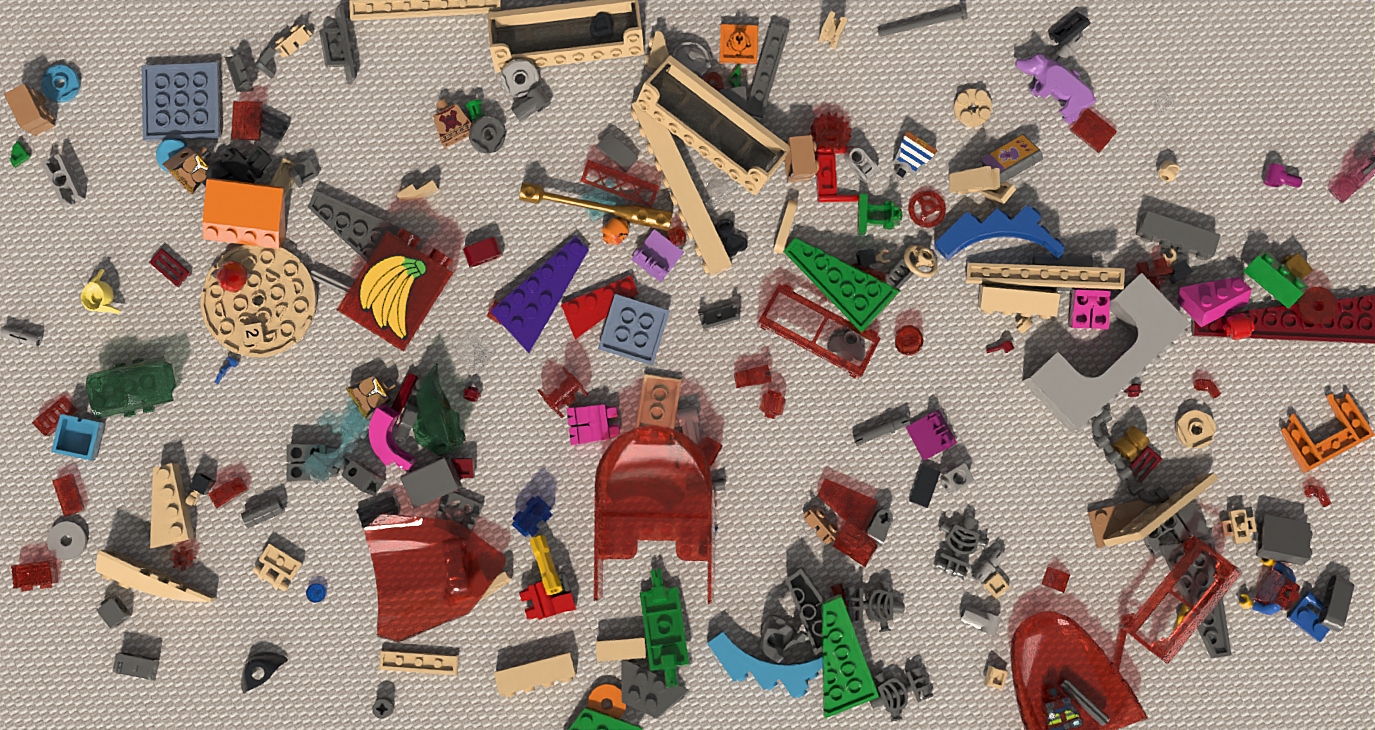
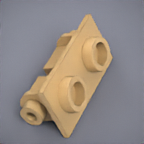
M297 24L290 30L292 34L287 38L282 36L275 42L277 44L275 49H281L278 53L283 58L289 57L297 50L293 44L295 41L301 47L311 39L310 36L313 34L308 29L304 31V24L302 26Z

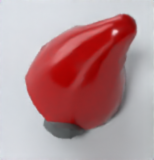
M231 260L223 263L211 275L217 279L218 284L223 290L234 293L245 286L252 272L241 263Z

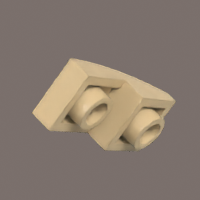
M432 180L430 182H423L418 190H416L413 184L410 186L405 185L399 189V193L396 195L401 201H411L427 197L439 191V189Z

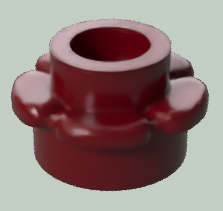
M1131 384L1124 390L1128 397H1138L1139 393L1143 392L1141 384Z
M468 386V388L463 389V398L468 401L477 402L478 398L481 397V393H479V389L476 387Z

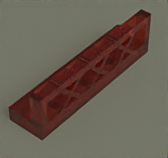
M590 160L587 161L580 182L650 208L653 207L655 198L660 191V186ZM589 170L597 172L600 179L593 182L586 180ZM611 177L616 180L618 185L608 188L603 180ZM625 184L633 185L636 192L629 195L624 194L621 186ZM644 190L652 192L650 202L643 201L639 193Z

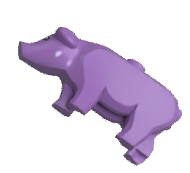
M1037 53L1026 59L1016 58L1015 67L1027 75L1035 76V85L1030 90L1035 97L1041 96L1045 99L1050 94L1056 100L1064 103V106L1058 111L1064 116L1063 120L1067 124L1075 122L1081 110L1089 108L1090 105L1096 102L1092 89L1079 78L1080 75L1075 70L1067 69L1061 63L1045 57L1042 53Z

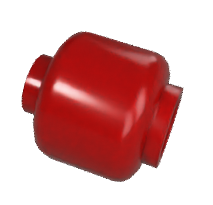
M1245 313L1227 317L1226 324L1223 325L1225 335H1229L1232 340L1250 337L1252 331L1255 330L1251 316H1247Z

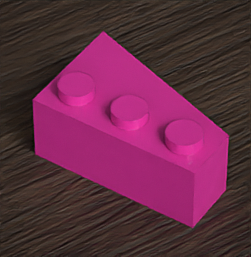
M1238 276L1180 287L1177 302L1200 327H1203L1248 304L1252 289Z

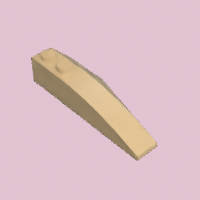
M99 550L97 553L96 571L101 573V577L106 580L112 581L114 579L118 581V585L123 588L129 589L131 587L148 594L184 601L213 602L217 598L116 550Z

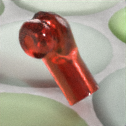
M1309 485L1308 488L1304 489L1305 496L1308 498L1312 496L1317 497L1322 507L1332 504L1323 488Z

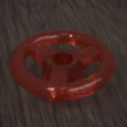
M926 190L918 192L912 197L909 202L908 211L910 218L915 224L924 228H931L937 226L944 219L946 204L939 194ZM922 197H933L939 202L940 205H936V203L931 199L924 200ZM916 201L921 205L922 215L920 219L916 217L914 212ZM925 206H929L931 211H926ZM935 211H940L937 219L932 222H925L928 215H932Z

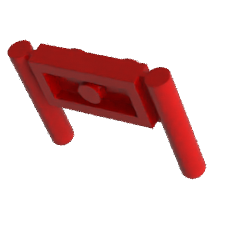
M816 146L815 159L819 163V170L816 173L818 202L858 201V195L836 194L837 180L834 154H844L848 148H855L854 146Z

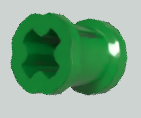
M480 99L472 100L465 104L466 108L469 109L471 123L476 118L486 116L483 114L482 101Z

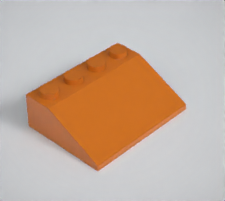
M207 178L202 220L203 239L279 249L286 238L284 187Z

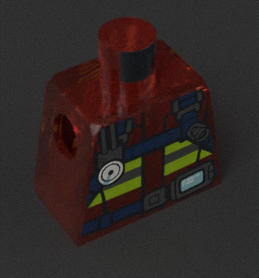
M1058 687L1046 690L1050 701L1041 703L1044 730H1073L1085 726L1071 696L1061 697Z

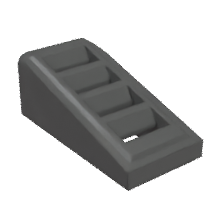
M903 257L882 281H887L890 285L900 289L914 273L910 271L907 274L900 267L903 264L909 270ZM896 270L905 277L903 280L895 273ZM891 276L899 282L898 285L890 279Z

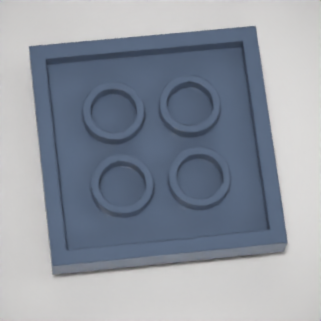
M615 294L598 349L653 366L670 311Z

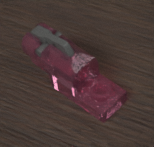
M1375 149L1359 163L1355 164L1328 189L1341 204L1375 176Z

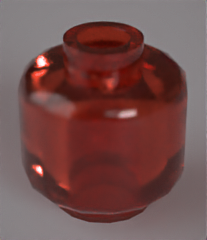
M768 390V392L762 394L759 410L765 413L764 417L775 419L776 416L783 415L786 398L782 396L783 393Z

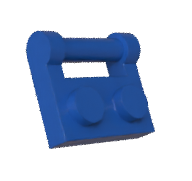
M1308 590L1287 618L1317 642H1321L1330 629L1319 624V616L1306 607L1308 603H1311L1321 611L1323 604L1314 597L1315 594Z

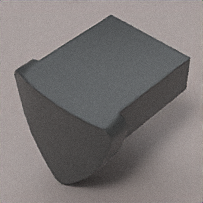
M271 47L267 49L255 65L256 68L270 79L275 75L265 65L276 52Z
M310 159L294 167L289 166L287 168L290 177L298 188L319 175Z

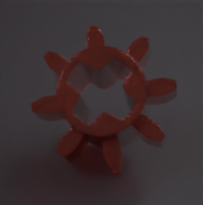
M184 546L180 547V552L173 550L175 555L173 558H170L175 564L173 568L181 566V571H186V566L193 567V559H197V557L192 555L193 549L186 551ZM186 557V561H181L180 558Z

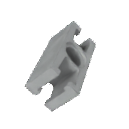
M61 154L54 156L61 167L58 171L54 170L53 167L55 166L49 159L42 161L62 205L66 207L74 205L73 201H69L66 194L69 190H72L74 193L71 195L72 199H77L80 202L85 200L66 157ZM66 177V182L61 185V179Z

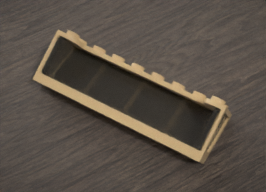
M591 0L487 13L489 45L495 72H501L506 63L514 59H525L531 62L534 67H544L644 55L638 0ZM604 13L610 19L613 34L599 38L593 37L590 33V26L595 22V17L598 14Z
M671 55L644 83L635 103L642 111L651 115L658 123L668 128L671 133L677 135L688 146L694 148L701 156L707 158L717 168L723 170L755 196L790 152L788 144Z

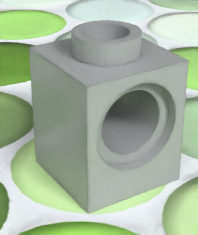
M966 463L958 465L939 476L942 487L948 493L956 491L974 480Z

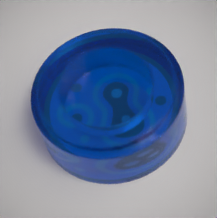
M320 583L311 584L306 590L308 600L313 603L323 601L327 595L325 586Z

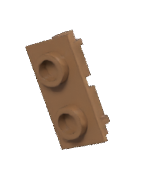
M813 505L810 510L803 514L804 520L812 530L816 526L820 527L815 533L823 543L829 544L839 536L838 528L834 523L829 522L821 508Z

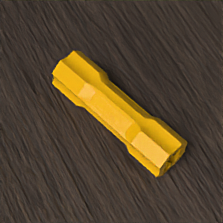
M545 535L533 537L529 541L542 575L547 595L559 593L563 588L556 572Z

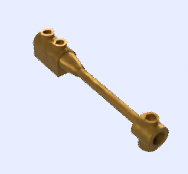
M528 182L522 183L519 195L520 201L539 204L544 199L612 213L635 225L664 231L670 230L673 212L640 205L611 206L544 192L542 185Z

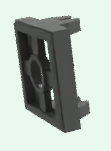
M455 492L446 494L444 500L440 503V508L437 510L433 526L469 540L484 504ZM453 501H461L458 508L450 509L447 507ZM466 504L472 509V517L466 515L464 510ZM458 509L464 513V518L461 521H457L453 517V513ZM444 513L451 515L453 522L450 527L445 522ZM463 521L469 523L466 528L456 530L458 523Z

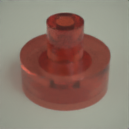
M676 226L669 230V237L666 239L672 242L673 245L678 247L686 243V234L681 227Z

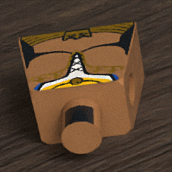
M187 147L162 165L184 189L193 194L207 177L205 172L208 166L204 162L212 154L205 147L197 153Z
M372 376L347 387L346 390L366 420H370L377 407L382 404L387 405L392 400L387 392L396 387L391 377L380 382L378 377Z

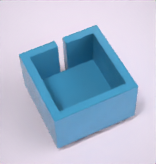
M60 414L51 452L96 461L105 423Z

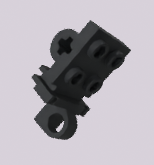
M259 146L247 158L237 148L231 147V149L226 150L229 155L223 154V158L220 161H216L208 167L205 172L207 177L202 184L206 187L207 178L254 183L255 180L252 177L261 178L264 174V169L273 159Z

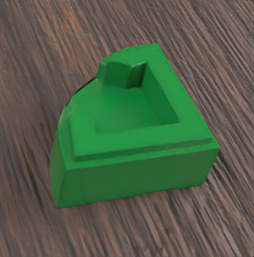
M20 141L13 145L10 161L12 166L17 168L31 158V156Z

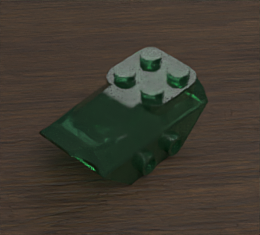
M164 356L144 360V358L132 360V364L128 365L125 363L113 365L114 368L91 373L86 377L89 404L98 419L116 416L129 418L136 416V412L143 411V413L154 412L155 408L174 401L172 392L177 386L173 366L165 361Z
M436 363L424 377V381L415 395L419 412L412 429L417 444L441 457L459 450L463 446L464 441H466V436L460 428L458 412L451 409L450 403L440 386L438 363Z

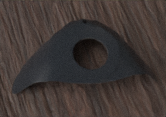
M260 652L250 657L242 671V692L245 694L247 691L266 682L280 666L288 661L287 657L273 652ZM255 667H261L264 670V676L261 679L253 678L252 670Z

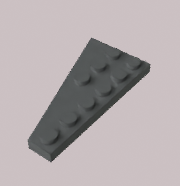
M316 190L308 205V208L371 266L391 255L399 254L411 258L420 239L418 235Z

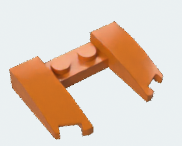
M1333 394L1326 396L1343 430L1316 445L1312 443L1295 414L1290 415L1288 418L1291 420L1288 427L1281 429L1282 435L1303 473L1314 469L1375 435L1349 394H1344V399H1334Z

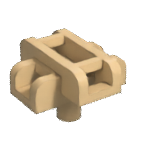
M1246 509L1229 511V520L1220 521L1223 528L1222 535H1232L1234 544L1251 542L1250 533L1257 532L1255 517H1247Z

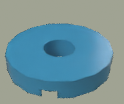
M52 66L42 76L41 88L43 93L50 100L57 103L71 101L80 90L81 81L79 75L68 66ZM64 79V86L57 88V81Z

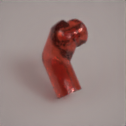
M1199 378L1194 381L1195 390L1208 391L1213 399L1221 395V392L1212 380Z

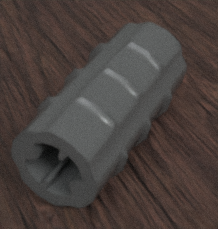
M277 497L242 512L241 516L245 526L250 528L284 513L285 509L281 500Z

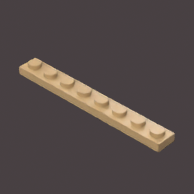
M349 0L351 21L487 14L489 12L501 11V0Z
M967 263L966 283L1124 289L1125 268Z

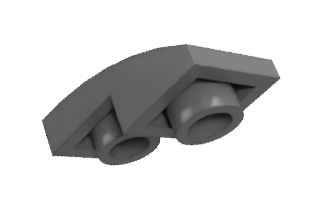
M609 132L596 145L608 160L612 159L624 172H627L638 160V157L627 146Z
M1192 501L1175 513L1188 532L1189 540L1196 541L1208 532L1202 516Z

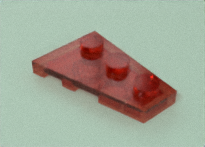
M824 478L817 497L864 537L878 500Z

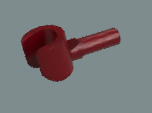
M1006 341L998 346L986 349V352L991 353L1003 348L1004 352L1008 353L1014 349L1012 342Z

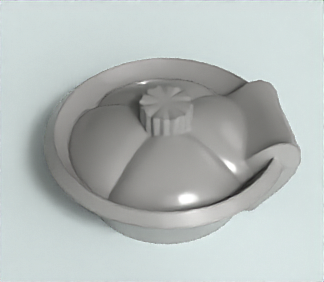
M683 42L678 44L672 52L673 58L698 77L704 75L711 68L710 55L700 44Z

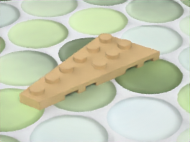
M1202 473L1196 476L1193 482L1171 495L1167 501L1147 508L1144 514L1134 518L1132 522L1104 539V543L1109 547L1144 539L1217 481V476L1215 473L1207 475Z

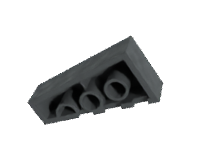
M801 566L788 575L785 580L814 653L817 655L822 651V601L826 599Z

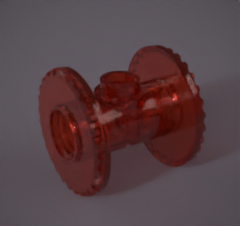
M565 367L562 370L568 377L559 384L560 390L555 388L548 395L540 388L537 390L548 406L561 418L565 416L558 408L564 404L567 406L572 404L576 400L574 395L579 390L586 397L589 395L583 388V385Z

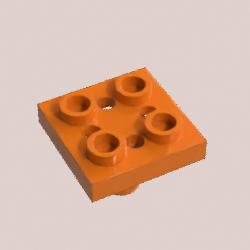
M721 24L719 63L757 64L758 25Z

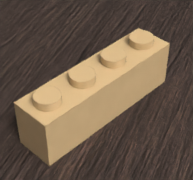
M980 284L978 307L982 312L993 314L994 311H1002L1001 314L1004 315L1021 313L1020 316L1032 317V314L1040 315V318L1051 319V316L1057 317L1060 293L1053 290Z
M571 652L494 672L499 696L505 695V698L516 695V691L523 690L524 693L534 691L535 686L542 685L543 688L553 686L554 681L569 682L577 675Z

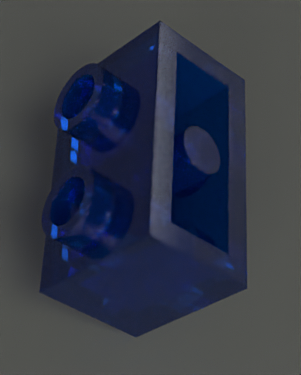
M538 495L536 498L532 496L525 504L527 508L523 512L519 511L512 518L514 522L511 525L525 538L529 535L533 537L540 529L538 525L542 521L546 523L553 515L551 511L554 508Z

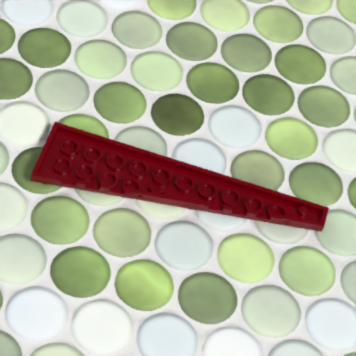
M1375 295L1294 304L1289 309L1286 306L1230 312L1203 327H1200L1192 318V336L1230 338L1229 335H1225L1223 329L1227 317L1245 313L1247 316H1251L1255 330L1252 331L1250 337L1243 339L1375 344Z

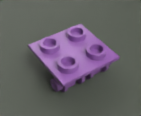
M654 229L642 246L635 251L631 260L662 282L684 252Z

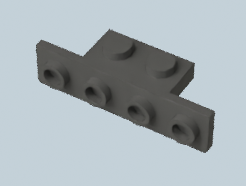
M339 6L334 12L337 28L320 29L319 33L325 67H344L347 85H351L357 77V69L353 66L354 52L352 48L350 49L351 35L346 26L347 14L344 12L343 6Z

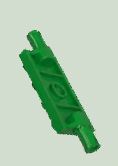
M654 569L650 570L651 590L640 592L650 671L664 670L666 688L672 687L671 679L673 680V686L677 687L679 684L676 668L689 665L678 587L666 588L663 582L662 569H657L658 577H656Z

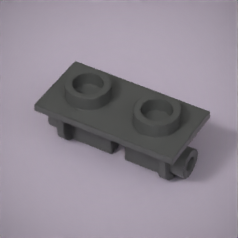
M238 51L234 53V56L225 57L236 92L254 91L253 81L248 70H246L247 66L244 55Z

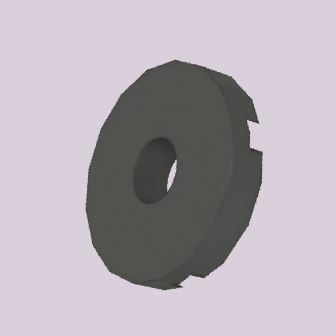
M493 116L476 118L469 129V140L474 149L485 154L497 152L505 141L503 124ZM487 129L491 133L489 140H486L484 137V132Z

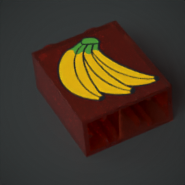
M400 227L396 235L386 231L338 306L337 311L405 352L455 273L448 269L453 259L433 248L429 256H426L415 249L421 239Z

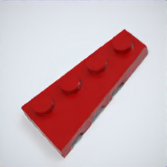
M632 276L561 304L575 340L608 317L615 294L630 299L639 294Z

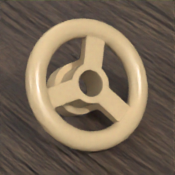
M911 245L905 250V264L914 274L927 278L937 272L938 262L930 249L921 245ZM911 252H913L916 257V263L914 265L910 261ZM920 266H927L932 269L928 272H923L918 268Z

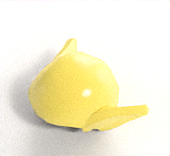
M100 269L98 274L85 285L81 293V302L90 311L119 314L121 311L110 305L114 300L113 290L108 283L100 281L104 273V269Z

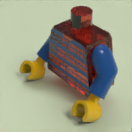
M1260 559L1264 565L1268 567L1273 566V569L1271 568L1254 598L1255 602L1246 594H1241L1240 596L1246 602L1241 603L1238 601V603L1244 609L1253 607V610L1266 615H1272L1280 610H1289L1292 603L1298 601L1300 597V586L1295 583L1297 579L1293 570L1280 561L1276 562L1269 559L1267 562H1264Z

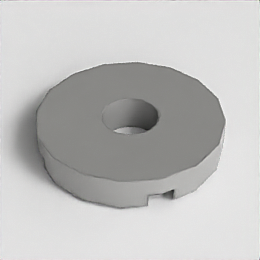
M514 59L506 63L500 76L501 84L505 91L516 97L527 96L537 86L539 80L536 68L525 59ZM517 74L525 76L522 82L515 81Z
M71 521L60 522L53 526L47 537L49 551L56 558L62 560H70L82 555L88 542L84 528L78 523ZM66 535H69L72 538V542L69 546H66L63 543V539Z

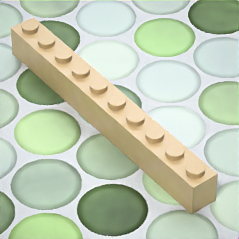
M636 102L631 103V116L634 121L638 120L640 127H637L641 137H645L648 142L645 144L649 154H653L656 159L653 161L657 171H661L664 176L661 178L665 188H669L672 193L669 195L673 205H677L680 210L677 212L681 222H685L688 227L685 231L689 239H693L696 244L693 248L697 256H701L704 263H701L706 274L709 273L712 277L732 268V263L669 129L658 123L647 112L642 111L635 104Z

